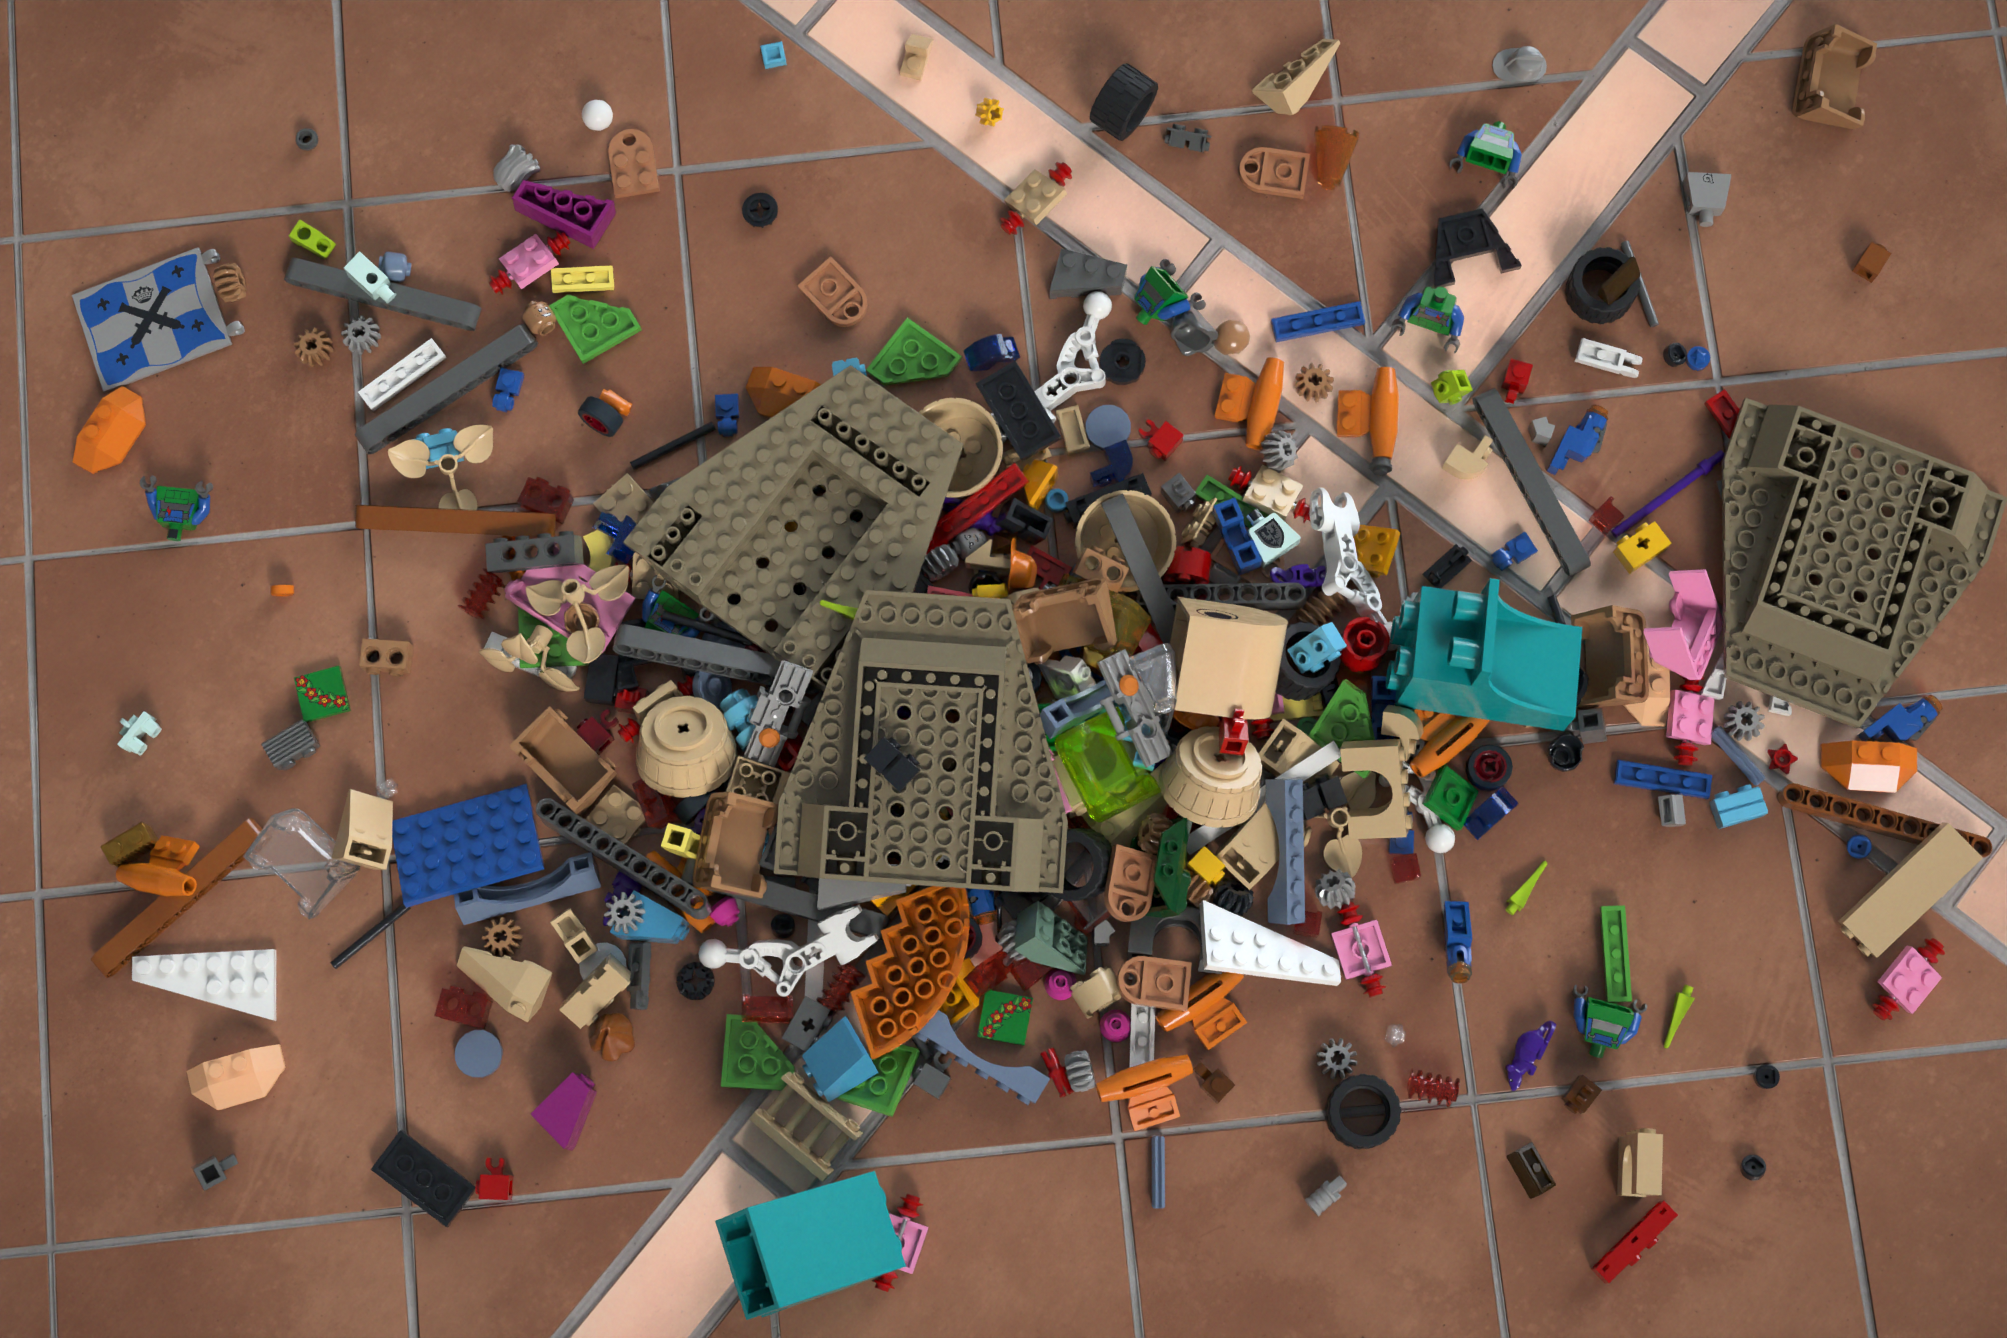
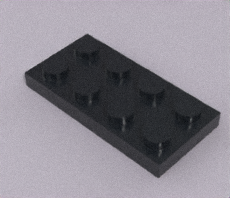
M1016 360L976 383L977 388L1022 462L1062 439Z
M403 1130L398 1132L371 1168L374 1173L445 1227L450 1226L476 1191V1186Z

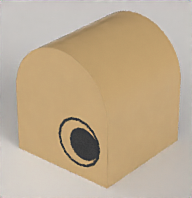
M1178 597L1168 652V660L1171 662V665L1165 673L1162 687L1173 709L1232 718L1234 709L1244 710L1243 719L1269 718L1272 714L1288 621L1279 615L1255 608Z

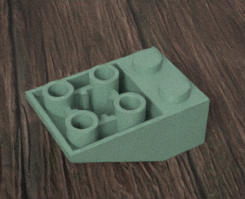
M1039 901L1017 913L1016 951L1031 962L1081 975L1086 974L1088 937Z

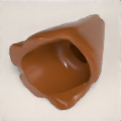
M623 1014L601 1015L596 1020L595 1032L589 1039L591 1049L594 1052L601 1050L602 1059L605 1061H616L620 1058L621 1054L631 1052L635 1047L632 1023Z

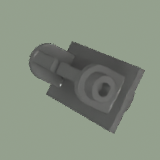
M1173 124L1172 128L1167 127V130H1171V134H1166L1164 143H1167L1168 146L1184 149L1185 141L1187 140L1190 141L1189 150L1201 153L1209 151L1210 142H1206L1207 138H1212V136L1207 135L1208 130L1195 128L1194 132L1185 131L1186 126Z

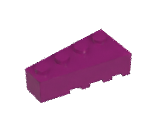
M525 180L522 181L512 197L515 211L560 233L564 232L566 236L592 249L595 248L616 214L614 201L606 199L603 201L595 199V196H581L573 194V191L555 190L551 186Z

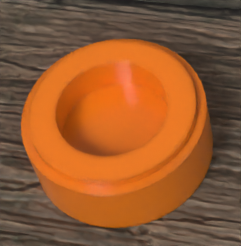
M270 586L271 595L276 597L293 596L294 586Z

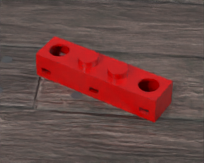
M1664 1200L1659 1201L1591 1270L1604 1283H1610L1628 1264L1633 1266L1640 1260L1642 1256L1639 1253L1645 1247L1650 1249L1658 1242L1657 1236L1678 1214Z

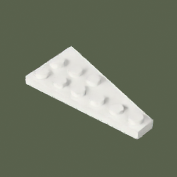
M1202 900L1199 904L1203 965L1205 970L1338 986L1341 983L1339 960L1207 901Z
M275 949L132 957L133 981L276 1021Z

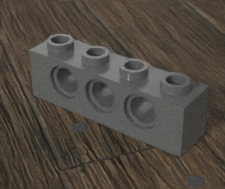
M573 531L559 532V536L551 537L549 533L537 534L535 539H529V536H516L515 541H508L507 538L493 539V543L485 544L487 572L503 573L584 564L582 537L573 535ZM558 544L559 552L557 555H554L553 548ZM536 546L537 554L535 557H532L531 550ZM514 548L515 557L511 560L509 553Z

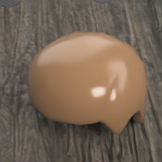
M1238 320L1225 321L1216 329L1218 338L1213 340L1214 346L1223 355L1239 354L1249 344L1250 334L1248 328Z
M581 602L579 607L588 630L594 627L599 628L600 618L598 611L591 604ZM573 604L564 613L565 628L570 634L575 631H583Z

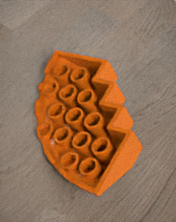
M931 886L895 900L902 922L881 930L887 953L865 961L872 984L850 992L872 1060L891 1052L918 1033L934 1017L955 985L963 965L969 937L970 911L966 888Z

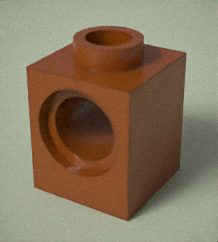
M1871 242L1852 272L1872 283L1892 253L1887 251L1883 245Z

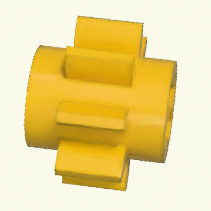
M984 98V102L977 104L975 116L981 118L980 124H988L994 127L995 122L1002 120L1004 108L998 106L999 100Z

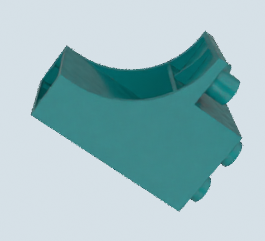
M1490 578L1480 594L1422 586L1413 601H1403L1400 616H1394L1390 633V644L1399 645L1395 661L1390 660L1386 674V689L1396 690L1395 706L1564 731L1574 720L1576 715L1582 627L1542 620L1510 607L1498 595L1499 579Z
M875 1171L747 1207L715 1221L746 1320L758 1316L763 1318L906 1267L902 1255V1244L899 1237L895 1234L886 1206V1195L879 1185Z

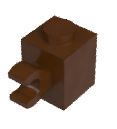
M1199 1062L1193 1069L1205 1081L1200 1088L1217 1104L1235 1086L1219 1068L1211 1073L1203 1063Z
M1580 1075L1561 1099L1566 1102L1564 1106L1574 1114L1577 1112L1582 1114L1587 1111L1602 1089L1586 1076Z

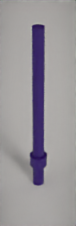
M1720 450L1709 459L1699 462L1697 468L1612 529V535L1615 538L1619 537L1701 475H1707L1716 464L1723 460L1725 453Z

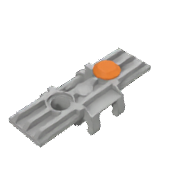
M1126 649L1097 662L1111 693L1110 696L1099 702L1106 709L1117 733L1115 736L1117 741L1130 735L1145 768L1172 755L1173 752L1159 724V716L1162 713L1149 685L1144 684L1143 681L1140 682ZM1113 700L1118 705L1124 703L1131 716V720L1126 722L1127 730H1125L1112 702ZM1143 724L1148 725L1150 728L1148 737L1143 735L1141 731Z
M781 660L769 693L765 691V687L760 686L757 693L758 702L755 709L752 708L748 715L749 721L755 725V728L743 755L744 758L775 768L787 737L791 739L797 738V729L805 709L810 706L811 699L804 696L812 677L813 670ZM789 690L791 693L784 694L781 691ZM789 706L795 707L796 709L789 726L783 725L782 723Z

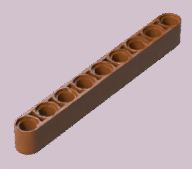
M356 505L355 528L537 537V534L549 533L551 537H555L556 514Z
M1796 783L1788 784L1782 788L1777 796L1778 802L1785 808L1919 845L1927 837V830L1934 831L1940 825ZM1787 790H1790L1795 794V801H1791L1787 798ZM1810 797L1818 800V808L1810 804ZM1834 803L1841 806V814H1837L1833 810ZM1857 810H1861L1865 814L1864 821L1858 819L1856 815ZM1880 817H1885L1888 820V828L1881 825ZM1904 823H1907L1911 826V834H1908L1904 831ZM1954 828L1973 848L1975 843L1981 846L1982 853L1980 855L1983 858L1991 854L1992 843L1988 838Z
M253 818L243 822L185 873L193 877L197 883L196 890L192 895H160L91 957V961L106 978L115 975L132 960V957L137 956L267 840L268 835Z

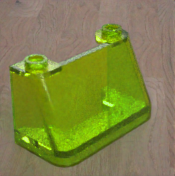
M1117 706L1115 708L1122 721L1123 726L1125 727L1124 717L1119 707ZM1107 712L1075 726L1059 735L1055 740V748L1090 817L1096 822H1103L1161 792L1156 779L1152 775L1147 773L1138 775L1121 740L1117 741L1115 737L1117 733Z

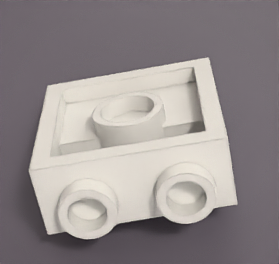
M1065 655L1060 662L1048 659V661L1038 664L1056 699L1078 694L1096 685L1091 677L1090 668L1080 658Z

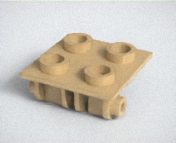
M1217 498L1205 501L1202 505L1199 504L1192 515L1195 517L1191 524H1187L1182 532L1184 538L1181 544L1190 542L1189 546L1191 548L1203 546L1204 541L1209 535V532L1203 527L1211 530L1216 522L1212 511Z

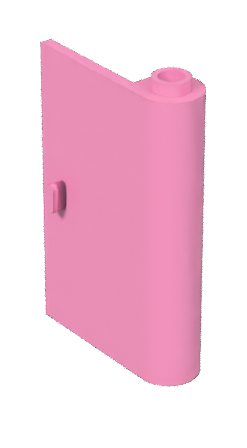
M554 546L553 553L557 555L559 548ZM584 564L526 570L522 579H516L507 584L504 590L506 593L505 598L561 635L569 638L571 634L565 628L564 613L572 604L567 601L565 604H561V609L558 613L550 616L541 615L531 606L527 598L526 586L536 585L548 580H558L563 583L567 579H576L580 586L585 584L587 588L593 590L589 585V581L596 572ZM626 591L621 597L612 601L602 600L598 593L592 595L584 592L585 597L582 602L591 604L598 611L600 618L599 628L604 633L606 639L604 650L636 598Z

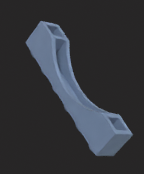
M1159 645L1131 661L1140 682L1143 681L1144 684H1149L1164 676L1171 665V662ZM1105 680L1078 694L1062 698L1041 711L1040 716L1043 728L1049 739L1105 709L1104 705H1101L1099 702L1111 695Z
M1266 779V805L1276 825L1280 850L1277 879L1268 897V923L1286 925L1305 923L1303 779Z
M592 852L568 858L559 868L540 879L514 886H482L454 894V901L458 915L463 925L597 889L602 886L598 866Z
M939 1010L914 1035L923 1042H926L927 1039L934 1042L933 1048L945 1055L947 1052L952 1053L956 1056L954 1060L962 1066L967 1067L970 1064L975 1067V1073L985 1080L988 1077L996 1080L995 1086L1007 1093L1009 1089L1018 1094L1016 1099L1026 1105H1029L1030 1102L1036 1103L1050 1080L1049 1077L1031 1066L1004 1067L977 1057L957 1038L947 1015Z

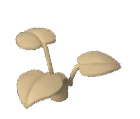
M473 425L462 429L457 433L453 442L455 449L461 453L455 456L445 454L439 460L431 462L428 461L430 458L429 448L419 440H407L388 449V455L393 466L398 472L408 478L424 476L426 465H438L443 474L449 475L453 493H447L441 498L439 508L477 510L476 497L470 490L463 489L457 492L453 474L458 468L457 460L463 456L471 463H482L489 458L493 449L492 426Z
M616 565L596 572L589 581V585L593 590L587 588L585 584L580 586L576 579H567L563 583L558 580H548L536 585L526 586V594L531 606L541 615L550 616L558 613L561 609V604H565L567 601L574 605L583 631H575L567 640V651L572 658L584 664L590 663L601 655L606 642L605 635L600 628L594 627L589 630L579 607V604L585 597L584 592L592 595L598 593L599 597L604 601L618 599L627 589L629 567L628 565Z
M537 625L527 641L521 633L512 638L504 639L501 645L506 652L512 655L511 657H506L503 652L492 648L479 650V653L492 666L504 672L514 671L515 666L511 662L516 658H520L529 664H536L538 658L535 653L539 654L543 651L540 667L542 671L539 672L540 678L557 690L571 692L580 689L561 671L546 667L547 653L550 649L547 644L552 638L553 633L544 626Z
M1355 772L1344 776L1340 783L1348 803L1343 804L1342 808L1331 810L1328 814L1314 817L1326 818L1330 826L1338 829L1337 839L1330 840L1325 845L1323 851L1324 860L1332 870L1337 871L1340 869L1343 873L1348 872L1351 878L1355 876L1360 867L1362 847L1358 839H1349V835L1341 837L1344 830L1343 827L1350 820L1346 806L1348 804L1351 809H1366L1372 805L1376 795V774L1374 772H1370L1364 779Z

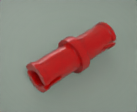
M1050 1048L1048 1052L1051 1059H1049L1046 1051L1040 1053V1056L1043 1058L1049 1071L1048 1077L1053 1080L1059 1097L1063 1098L1067 1096L1063 1086L1069 1095L1074 1090L1071 1089L1065 1074V1066L1062 1067L1055 1049Z

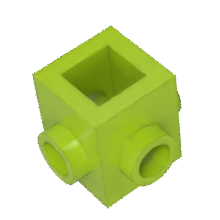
M1465 370L1443 371L1438 374L1436 380L1431 382L1434 396L1439 403H1449V405L1459 403L1464 395L1473 391Z

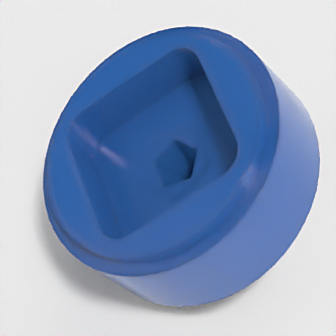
M1693 347L1687 353L1686 363L1692 370H1703L1710 362V353L1704 347Z
M1856 834L1847 842V851L1854 858H1864L1872 850L1871 840L1863 834Z

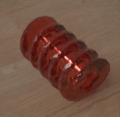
M483 568L486 575L479 574L477 576L481 583H472L476 591L470 589L467 591L471 598H462L466 606L457 605L458 608L473 618L485 619L481 611L489 612L490 609L487 606V602L495 604L491 596H500L501 594L497 588L505 589L506 587L502 579L492 572H487L486 568Z
M848 963L836 966L840 974L834 972L831 974L835 982L827 981L826 984L830 990L822 989L821 992L825 998L817 997L816 999L818 1003L838 1014L837 1010L845 1011L842 1002L850 1003L851 1000L847 997V993L851 994L850 992L854 991L851 986L861 985L856 978L866 977L864 973Z
M1411 1068L1407 1085L1408 1098L1412 1099L1416 1093L1418 1101L1421 1102L1425 1095L1429 1104L1433 1098H1436L1437 1105L1439 1106L1444 1099L1449 1108L1452 1102L1457 1100L1460 1079L1456 1078L1452 1084L1450 1076H1447L1443 1082L1442 1075L1437 1074L1433 1080L1432 1072H1428L1423 1077L1422 1070H1418L1414 1076L1413 1068Z

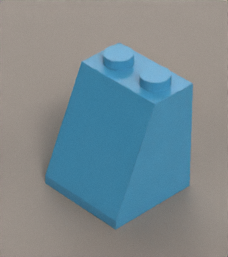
M634 890L632 894L636 896L635 901L641 900L643 902L642 906L638 909L646 910L645 914L638 916L644 920V923L636 921L635 924L638 930L634 931L629 926L628 934L623 932V928L618 933L615 932V925L610 930V933L621 940L678 944L680 940L684 941L690 928H688L689 923L683 917ZM626 909L622 910L620 914L624 917L629 916L630 912Z
M846 1016L838 1021L802 1055L806 1062L802 1066L809 1078L812 1076L815 1078L816 1083L813 1086L819 1097L824 1095L828 1102L879 1073Z

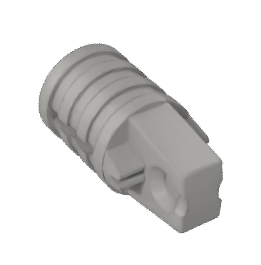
M1338 1176L1331 1183L1325 1181L1320 1185L1319 1189H1316L1304 1201L1319 1217L1322 1212L1341 1197L1339 1192L1347 1186V1183L1341 1176Z

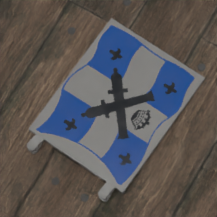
M197 247L72 295L104 393L232 345L230 336L241 335L245 332L244 326L239 321H234L228 326L225 324L205 265L220 261V255L215 249H209L202 254L200 248Z

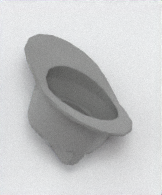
M1523 46L1499 52L1493 60L1492 67L1496 76L1503 81L1533 82L1543 77L1546 73L1547 64L1543 55L1536 48Z

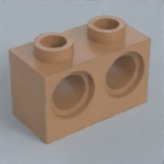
M1094 545L1090 549L1084 547L1073 573L1088 580L1105 578L1109 590L1118 593L1129 570V567L1124 566L1126 561L1115 555L1110 559L1103 555L1104 550ZM1090 556H1094L1097 559V566L1094 569H1087L1085 565L1086 559ZM1112 566L1118 569V576L1115 579L1107 577V570Z
M362 639L359 666L367 674L380 675V672H389V675L399 677L403 676V673L411 674L414 646L408 641ZM374 653H379V659L376 662H370V657ZM402 654V661L398 664H393L394 657Z

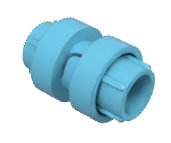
M739 689L723 699L720 703V708L724 713L723 715L729 730L737 729L739 732L735 740L742 751L745 752L755 725L749 721L748 715L752 708L755 709L758 697L757 695L750 696L747 690Z

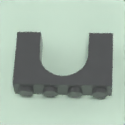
M1188 906L1178 916L1167 918L1144 916L1139 920L1131 921L1126 962L1137 956L1151 957L1155 936L1167 927L1177 926L1191 931L1199 941L1198 971L1222 974L1221 971L1204 969L1200 909Z

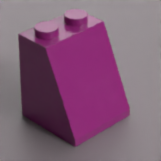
M572 1072L531 1113L534 1119L563 1149L571 1151L576 1147L597 1094L593 1089L595 1083L582 1073L579 1075Z

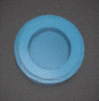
M1062 489L1050 490L1045 498L1047 508L1054 513H1060L1066 509L1065 502H1068L1067 493Z

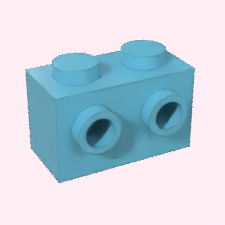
M1333 622L1320 626L1287 651L1302 674L1310 670L1313 674L1324 667L1323 662L1326 660L1331 662L1341 656L1340 651L1347 645Z

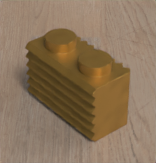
M140 822L100 847L109 864L119 867L122 864L130 863L131 860L134 861L135 858H139V855L143 856V853L147 854V851H151L154 848L158 839L150 825Z

